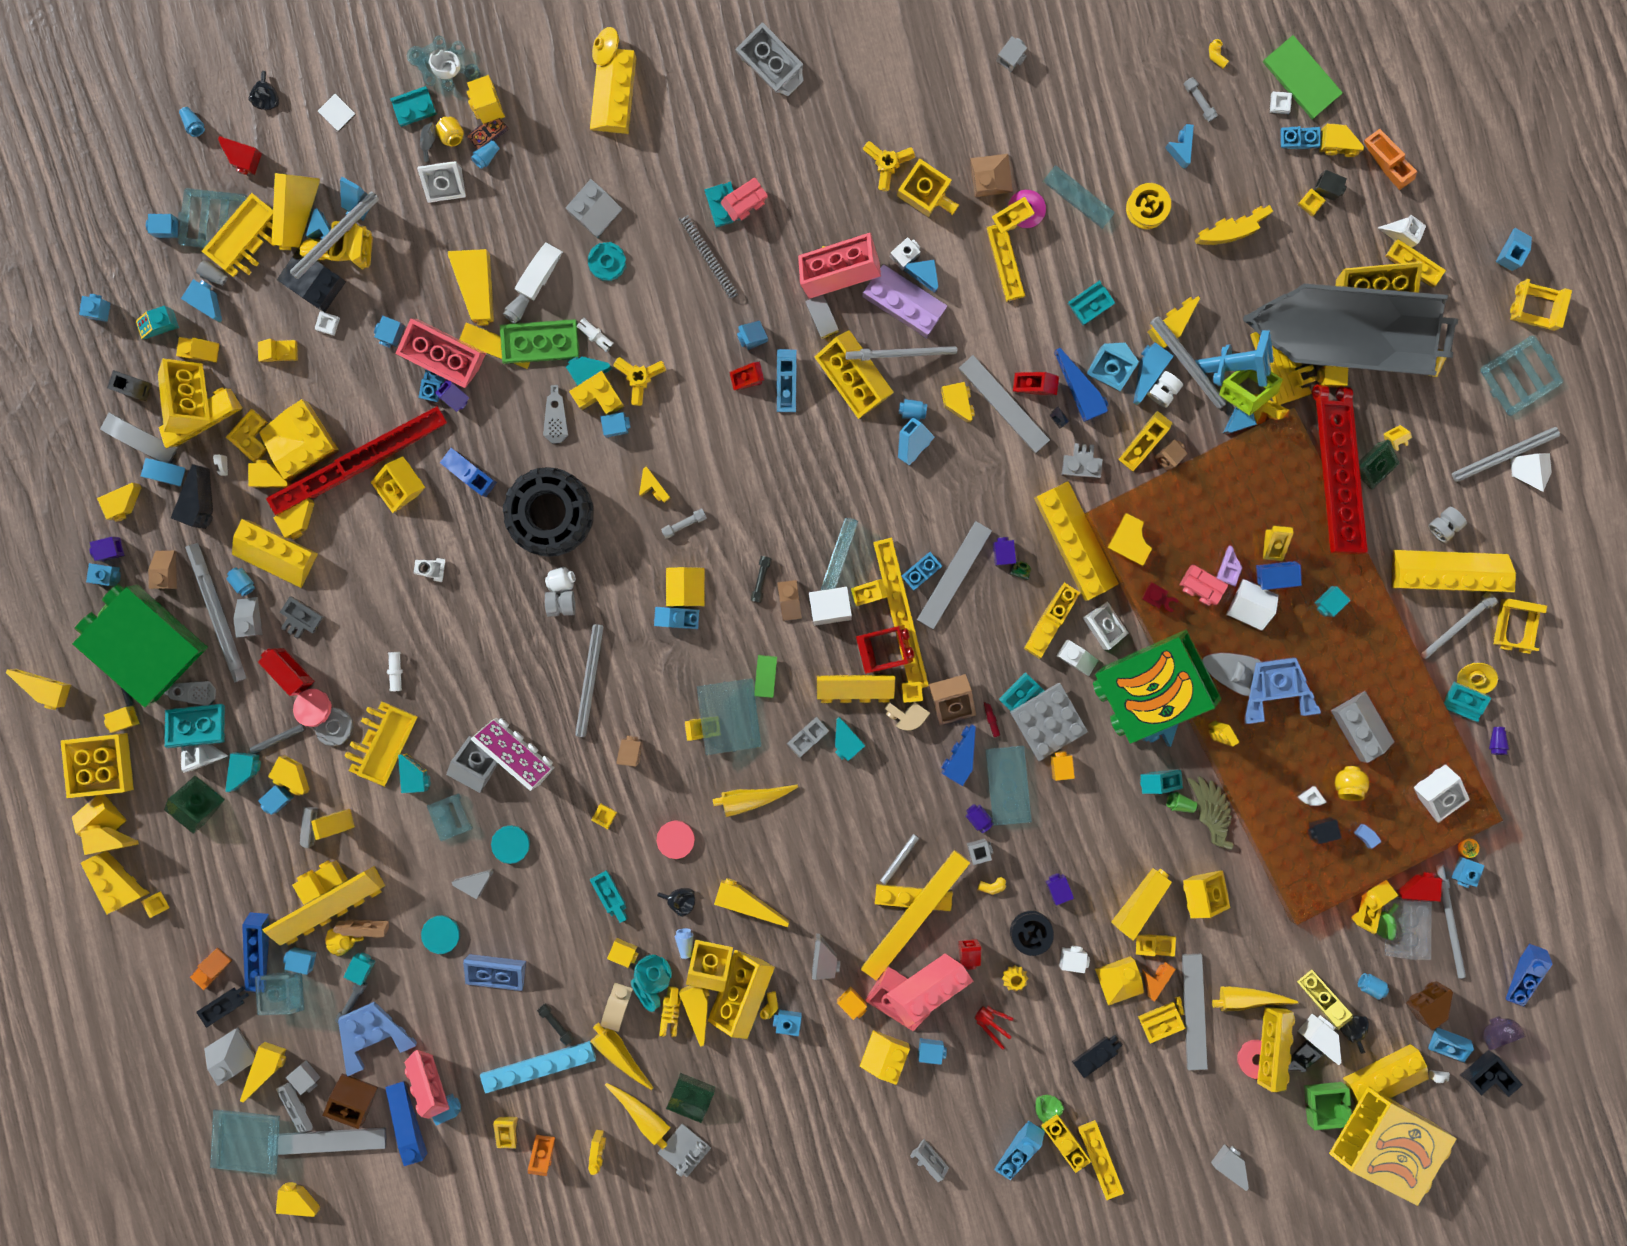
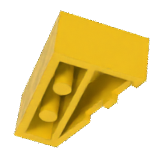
M108 851L99 853L81 862L106 915L150 894L136 882L137 880L134 877H131L124 870V867Z

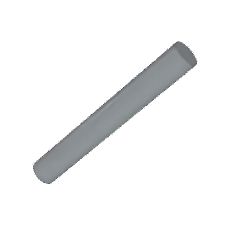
M914 834L911 836L880 881L886 885L917 843L919 837Z

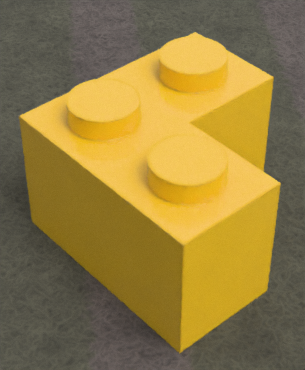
M489 75L467 82L469 90L466 91L469 97L468 103L476 119H481L482 123L485 124L505 117Z
M602 371L569 391L581 410L597 401L607 415H611L625 407Z
M327 860L319 865L320 869L314 872L312 869L296 878L298 882L292 884L303 905L348 880L337 860L332 863Z

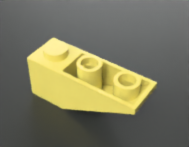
M1313 970L1297 981L1337 1030L1353 1018L1348 1009Z

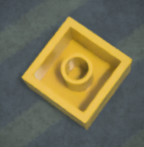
M695 940L686 985L724 992L733 947Z

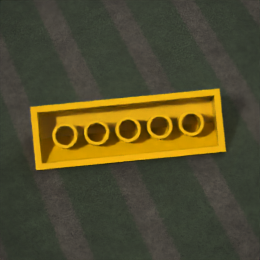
M1069 481L1035 497L1034 500L1084 601L1090 600L1118 585L1119 583Z
M1393 550L1391 588L1515 592L1516 572L1509 554Z
M375 866L262 930L278 945L281 946L284 943L290 945L298 940V935L303 933L306 936L315 931L314 926L319 923L322 927L331 922L330 917L335 914L338 917L348 912L347 908L354 905V907L361 905L365 902L363 898L369 895L373 898L382 893L380 889L385 884Z

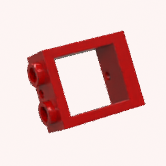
M905 625L856 636L865 674L913 662L914 651L909 646L908 639L910 636ZM897 631L904 659L877 665L870 638Z
M269 648L261 654L262 658L258 663L289 696L300 695L315 682L284 648Z

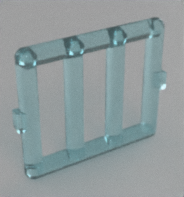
M191 188L184 189L182 211L178 213V220H180L178 243L182 246L205 248L210 242L206 240L210 199L221 200L219 231L227 222L229 201H238L241 205L248 196L237 193ZM191 196L202 198L198 239L187 238Z
M1533 335L1480 369L1481 374L1492 389L1490 393L1493 398L1497 397L1509 416L1516 414L1563 383L1562 377L1552 363L1554 359L1550 354H1546L1538 339ZM1530 345L1553 379V381L1545 386L1522 351ZM1514 355L1537 389L1536 392L1529 396L1506 362V360ZM1498 365L1521 399L1514 406L1510 404L1490 372Z

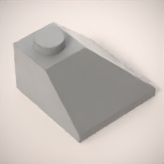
M816 933L812 979L835 978V973L840 971V961H837V954L822 935Z
M238 1027L204 1048L207 1070L217 1086L253 1064L255 1058L254 1052Z

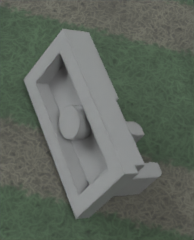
M923 1139L918 1148L912 1151L910 1157L914 1158L916 1156L919 1159L917 1165H924L929 1174L937 1182H940L944 1179L949 1167Z

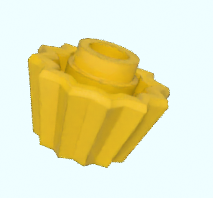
M1014 965L1013 967H1008L1007 971L1003 972L1002 980L1008 990L1016 992L1027 986L1026 981L1029 978L1026 976L1027 971H1024L1022 967Z

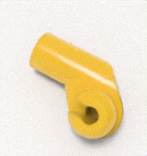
M1215 39L1209 45V57L1223 69L1229 60L1221 55L1222 41Z
M999 877L993 884L980 881L977 890L995 895L1005 890L1006 880Z
M776 991L767 993L768 1003L760 1011V1017L764 1020L772 1018L778 1010Z

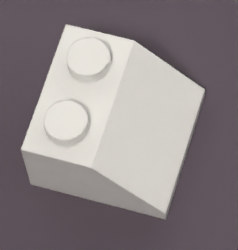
M1447 765L1435 770L1433 774L1420 781L1414 787L1419 800L1438 823L1470 800L1461 778Z
M1311 1014L1298 1032L1337 1065H1340L1339 1035L1333 1031L1336 1027L1321 1015L1317 1018Z

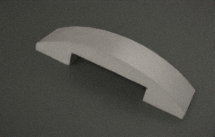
M110 412L100 430L121 442L165 463H171L178 447L165 448L162 439L139 429Z

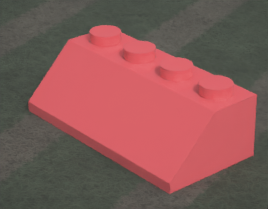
M871 233L798 256L800 285L809 299L881 276L880 262Z
M412 318L395 353L463 388L468 386L479 371L486 355L485 352L419 319Z
M943 954L888 992L886 997L908 1028L974 981L962 964L947 954Z

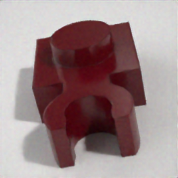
M1152 582L1149 583L1141 600L1158 609L1163 605L1164 609L1168 612L1174 611L1169 607L1170 601L1174 603L1179 602L1174 597H1166L1169 591Z

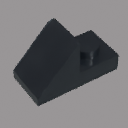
M113 370L107 389L147 401L152 383Z

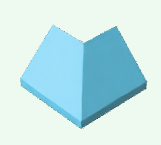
M1126 343L1104 344L1099 348L1087 374L1121 391L1139 361Z

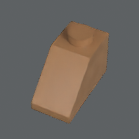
M1174 439L1161 449L1154 458L1167 471L1177 466L1187 455V452L1185 451V446L1180 441Z
M175 550L155 551L148 569L149 589H177Z
M797 580L778 582L783 621L801 619Z
M627 735V738H623L616 764L636 767L640 763L642 740H638L637 736Z

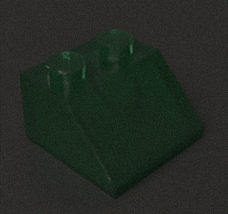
M195 775L168 798L164 811L194 834L208 822L225 799Z
M680 1073L666 1109L702 1123L713 1098L715 1086Z

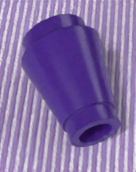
M1493 727L1489 750H1491L1493 755H1507V750H1510L1505 727Z

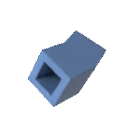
M1360 824L1354 832L1356 836L1363 840L1368 848L1372 849L1382 842L1377 834L1365 824Z

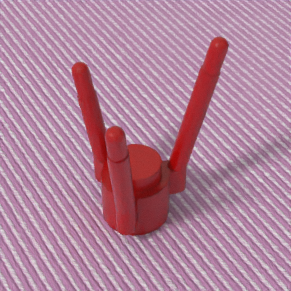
M982 1006L974 1019L977 1020L976 1023L985 1030L993 1041L1004 1050L1005 1047L987 1026L991 1025L1008 1039H1011V1035L993 1022L994 1016L992 1014L1013 1021L1014 1018L996 1011L990 1006H987V1008Z

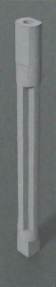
M199 543L188 545L185 548L234 683L246 679L243 665Z

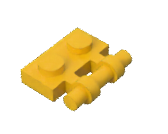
M596 1130L591 1141L588 1167L591 1175L597 1174L603 1163L601 1156L603 1149H605L606 1138L603 1137L604 1131Z

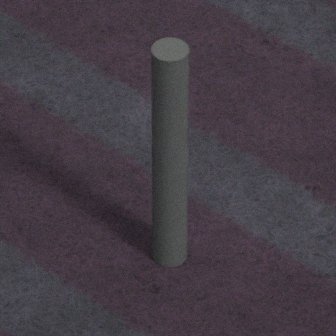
M300 724L250 747V752L254 755L305 731L306 728Z

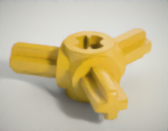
M870 141L863 147V151L876 160L875 164L878 166V172L880 173L878 184L880 191H889L891 175L895 174V169L900 167L899 164L915 158L912 147L897 153L887 150L882 151ZM886 160H890L889 166L885 165Z
M619 357L613 365L627 376L626 379L630 381V387H632L631 404L635 406H642L644 388H647V383L651 382L650 378L666 371L663 361L645 368V366H632ZM642 373L643 380H637L635 375H641Z

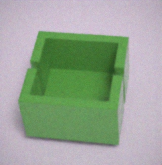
M1343 1082L1304 1085L1305 1103L1309 1105L1306 1106L1307 1124L1313 1130L1344 1128L1352 1115L1351 1109L1348 1107L1351 1106L1349 1088Z

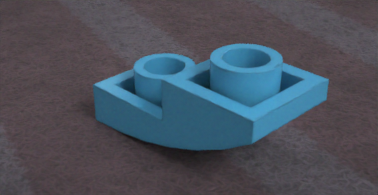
M1301 126L1281 128V148H1320V127L1301 128Z
M425 369L424 378L421 380L419 398L438 402L439 397L435 392L443 385L445 378Z
M145 458L140 477L181 487L185 468Z
M929 552L901 577L914 591L940 569L942 565Z

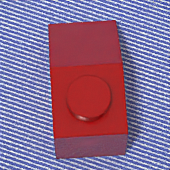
M219 136L218 141L229 163L236 168V172L246 176L248 173L255 175L262 153L254 147Z
M1048 372L1015 373L1013 392L1034 395H1057L1059 376Z
M1423 872V875L1416 874L1398 889L1396 893L1402 899L1441 902L1442 878L1437 877L1436 873Z
M978 940L958 941L960 964L966 970L976 969V966H981V946Z

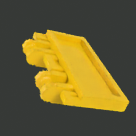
M251 193L205 246L202 252L232 277H235L239 272L233 267V264L238 266L247 275H250L252 273L250 269L243 266L240 261L245 257L251 264L258 266L259 262L245 252L247 249L254 254L264 243L257 237L258 235L272 246H275L272 244V238L265 234L268 228L272 229L273 224L270 221H273V210Z
M1254 332L1250 336L1255 350H1257L1261 335ZM1272 345L1274 362L1270 363L1271 372L1283 379L1279 392L1272 397L1273 402L1282 405L1311 395L1310 387L1302 389L1301 386L1317 381V376L1303 380L1301 373L1312 371L1314 369L1313 365L1295 370V368L1302 366V364L1292 362L1284 353Z
M381 701L378 709L384 712L372 707H367L366 709L369 714L382 718L380 724L369 718H362L361 720L362 723L377 729V732L368 728L361 744L353 741L350 743L353 749L366 753L364 758L351 752H346L345 757L361 764L358 766L352 763L348 771L385 787L396 764L398 755H400L416 722L417 716Z

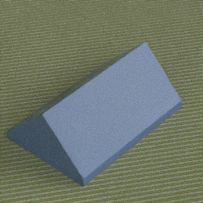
M469 954L464 959L465 984L523 991L526 961Z

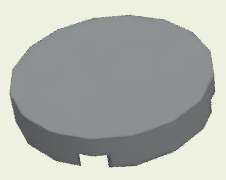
M336 707L331 708V713L324 723L314 727L317 738L325 745L330 746L341 745L348 741L354 729L353 720L349 713Z

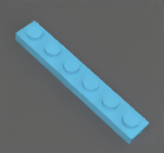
M587 1041L480 1074L485 1093H489L596 1060L592 1043Z

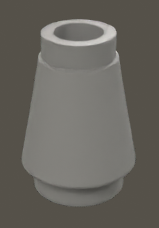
M203 260L196 271L200 278L222 286L228 278L225 273L210 261Z
M520 294L504 309L503 315L512 323L520 321L530 300L523 294Z

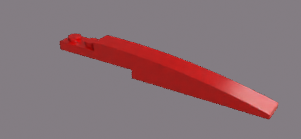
M436 406L337 458L332 464L267 497L266 500L273 513L277 516L306 499H313L439 429L447 424L439 407Z

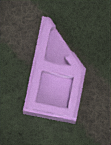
M1228 546L1216 578L1226 584L1236 586L1242 566L1235 555L1233 547Z

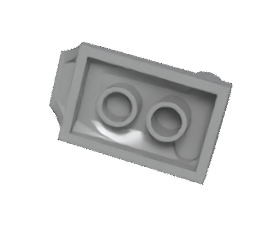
M763 22L735 49L740 59L747 63L776 93L789 96L804 81L803 63Z

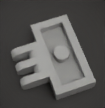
M1075 443L1073 456H1063L1062 475L1101 478L1103 459L1093 458L1094 445H1090L1089 452H1086V444H1082L1081 451H1079V443Z

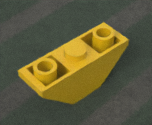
M1057 1114L1041 1125L1075 1173L1091 1162L1077 1139Z

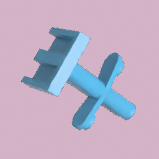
M1262 330L1257 350L1232 354V346L1228 344L1226 347H1222L1221 356L1196 359L1195 362L1204 373L1218 372L1214 373L1213 383L1217 384V386H1222L1226 371L1239 370L1257 371L1258 385L1267 386L1266 376H1270V363L1274 362L1270 330Z

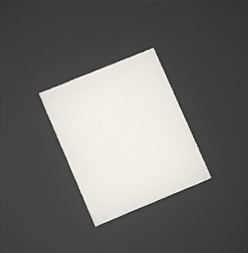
M336 94L318 110L337 131L355 115Z

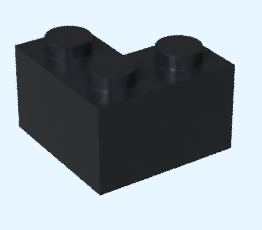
M1489 1050L1460 1074L1465 1082L1481 1096L1494 1085L1501 1093L1510 1097L1523 1085L1505 1063Z

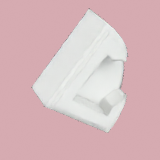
M214 455V464H218L219 467L217 473L221 476H228L227 456Z
M1312 786L1298 796L1302 802L1308 805L1318 806L1326 803L1315 786Z
M1430 1070L1429 1077L1436 1083H1443L1444 1080L1446 1082L1449 1081L1450 1073Z

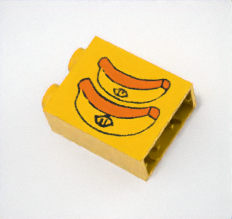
M1367 1087L1329 1154L1356 1175L1418 1206L1423 1196L1431 1189L1432 1181L1441 1165L1450 1156L1451 1148L1456 1138L1429 1119Z

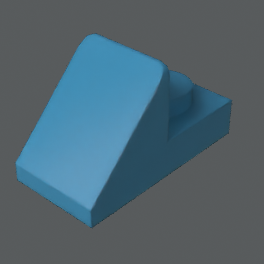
M1186 124L1179 131L1178 142L1181 143L1169 142L1165 147L1182 168H1187L1191 163L1194 125Z
M316 208L313 211L306 236L311 239L321 236V239H323L331 231V227L324 214Z
M1178 724L1145 737L1142 740L1151 743L1160 738L1159 735H1162L1166 745L1171 747Z

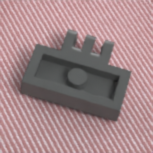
M292 596L288 598L279 612L287 617L281 629L286 631L290 625L291 627L288 630L290 635L295 630H298L294 635L296 639L301 637L305 629L314 633L324 616Z

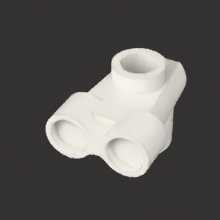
M436 558V561L415 560L414 574L434 578V581L442 582L445 559ZM423 564L428 566V570L426 572H423L420 569V567Z

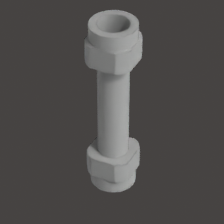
M1194 77L1189 78L1183 83L1187 92L1191 91L1204 111L1203 117L1208 122L1212 121L1218 116L1217 111L1207 103L1197 87L1199 85Z
M701 508L693 512L694 515L672 526L667 525L661 530L665 538L668 539L674 536L675 532L697 521L700 523L707 519L703 509Z

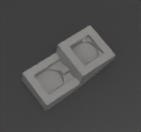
M824 295L805 301L821 339L839 332Z
M815 717L786 744L800 758L826 735L829 730Z

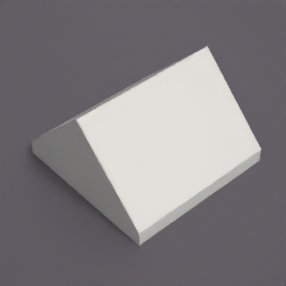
M456 161L417 168L428 203L466 197L462 168Z
M1242 579L1226 615L1259 630H1263L1276 614L1279 595L1268 590H1262L1260 586Z
M847 587L809 592L814 626L852 620Z
M1108 601L1083 617L1104 650L1111 649L1128 634V631Z

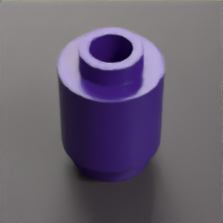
M974 804L966 810L967 815L965 817L977 831L984 833L993 826L992 818L981 805L976 806Z

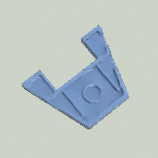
M1297 658L1256 663L1245 716L1246 724L1265 721L1263 701L1299 696L1301 715L1321 713L1319 706L1314 701L1312 691L1308 688L1306 678Z
M376 1002L343 1015L338 1020L347 1076L364 1069L365 1066L357 1051L390 1036L400 1053L415 1047L417 1044L416 1040L413 1037H409L401 1026L399 1027L393 1022L392 1017Z

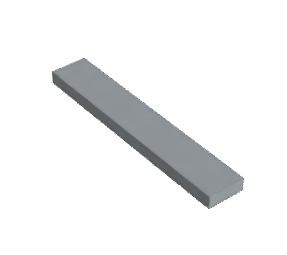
M974 355L958 368L1034 453L1050 441Z
M977 521L974 522L918 616V621L931 629L935 628L992 530Z
M1182 954L1187 1069L1206 1070L1208 1068L1202 954Z
M386 1127L271 1134L269 1136L270 1155L385 1149L387 1147Z

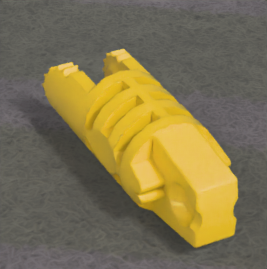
M668 986L667 996L663 998L659 1033L662 1037L666 1036L667 1023H671V1037L677 1036L681 998L678 997V988Z

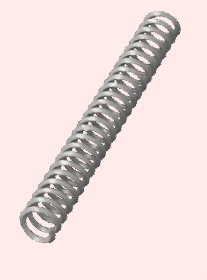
M689 215L685 216L683 219L679 218L678 220L681 221L680 223L683 224V227H685V230H687L689 237H691V240H693V243H695V246H697V249L699 250V253H701V256H704L703 259H706L705 262L708 263L707 265L710 266L709 268L712 269V272H714V275L718 279V282H720V285H722V288H724V291L728 295V298H733L737 296V293L730 296L731 294L736 292V289L728 293L730 290L734 288V286H732L730 289H727L729 286L732 285V283L725 286L727 283L730 282V280H727L725 283H722L724 280L728 279V276L720 280L722 277L726 275V273H724L723 275L719 276L721 273L724 272V270L715 274L717 271L722 269V267H719L717 270H714L720 264H717L716 266L712 267L714 264L718 262V260L710 264V262L715 260L716 257L707 261L709 258L714 256V254H711L710 256L706 257L712 251H709L706 254H704V252L708 251L710 248L708 247L704 251H701L703 248L707 247L708 244H705L703 247L699 248L701 245L705 243V241L698 244L700 241L703 240V238H701L695 242L696 239L701 237V235H698L696 238H693L694 236L699 234V231L691 235L693 232L697 230V228L689 232L690 229L695 227V225H692L693 222H690L689 224L685 225L691 219L689 218L688 220L683 222V220L687 219Z

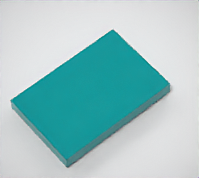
M215 704L165 710V748L225 742V705Z

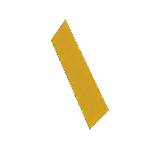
M466 322L459 340L502 359L501 337ZM530 362L513 364L528 369Z

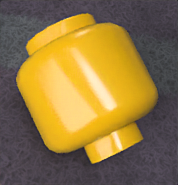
M442 117L436 124L435 131L444 145L453 147L461 143L464 132L456 118Z

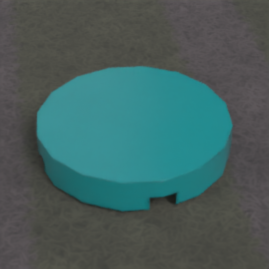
M612 242L599 243L591 249L588 255V266L596 278L602 281H612L623 274L626 268V257L618 245Z
M503 826L492 837V852L503 863H517L529 852V836L519 826Z
M437 915L430 918L424 924L421 931V940L424 946L435 954H445L453 950L460 939V928L457 922L446 915Z
M654 954L639 960L634 970L636 984L642 991L649 994L665 990L670 984V978L672 977L671 968L666 959Z

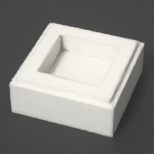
M1272 92L1270 113L1289 114L1291 112L1292 93Z
M320 311L314 330L335 336L340 318Z

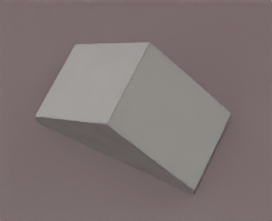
M493 869L455 879L452 881V885L477 899L490 880Z

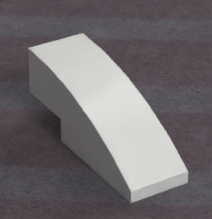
M545 242L523 273L515 290L534 301L541 287L545 286L563 252Z

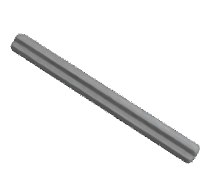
M371 191L290 270L292 276L299 279L379 200L378 196Z
M1155 317L1151 321V325L1213 404L1219 409L1225 406L1226 400L1219 395V391L1161 317Z
M1557 427L1546 430L1452 473V477L1455 482L1461 481L1560 436V432Z
M594 624L592 628L575 732L577 737H585L587 732L604 628L603 625Z

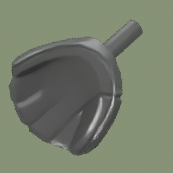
M434 123L424 125L420 136V147L423 150L425 162L429 161L428 150L431 149L432 143L436 138Z

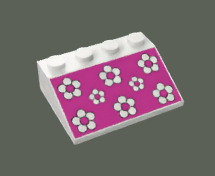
M502 718L493 719L476 733L471 740L530 791L533 790L555 768L552 766L553 762L548 757L539 755L537 753L538 749L534 745L524 742V737L519 732L510 730L508 728L509 724Z

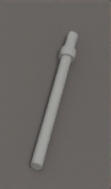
M957 347L872 351L870 349H861L860 351L846 352V359L869 361L870 358L957 354Z
M1436 865L1437 875L1442 878L1441 895L1458 978H1465L1466 974L1448 889L1450 888L1449 879H1446L1444 865Z

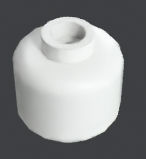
M566 567L551 570L545 579L548 590L558 594L570 591L576 581L573 571H569Z

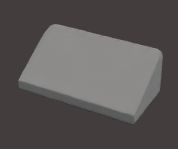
M303 807L300 845L304 848L312 847L315 842L311 823L312 820L317 819L318 809L315 807Z

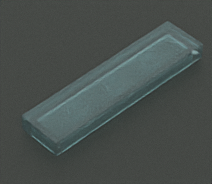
M1056 165L1043 180L1047 186L1102 229L1115 214L1112 209Z
M845 518L821 590L836 588L858 521L855 519Z

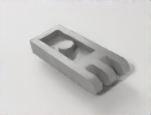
M290 1082L276 1088L297 1131L304 1133L312 1130L313 1125L306 1114L304 1104L297 1097L296 1089Z

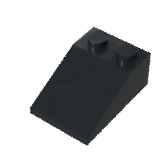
M297 249L277 278V281L325 313L346 281L318 261L299 279H296L292 276L290 270L303 258L300 255V249Z
M192 464L171 519L191 527L206 529L213 519L210 469Z

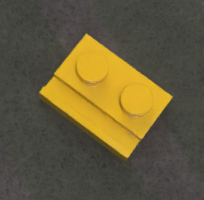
M1174 1002L1138 1016L1150 1044L1185 1029Z

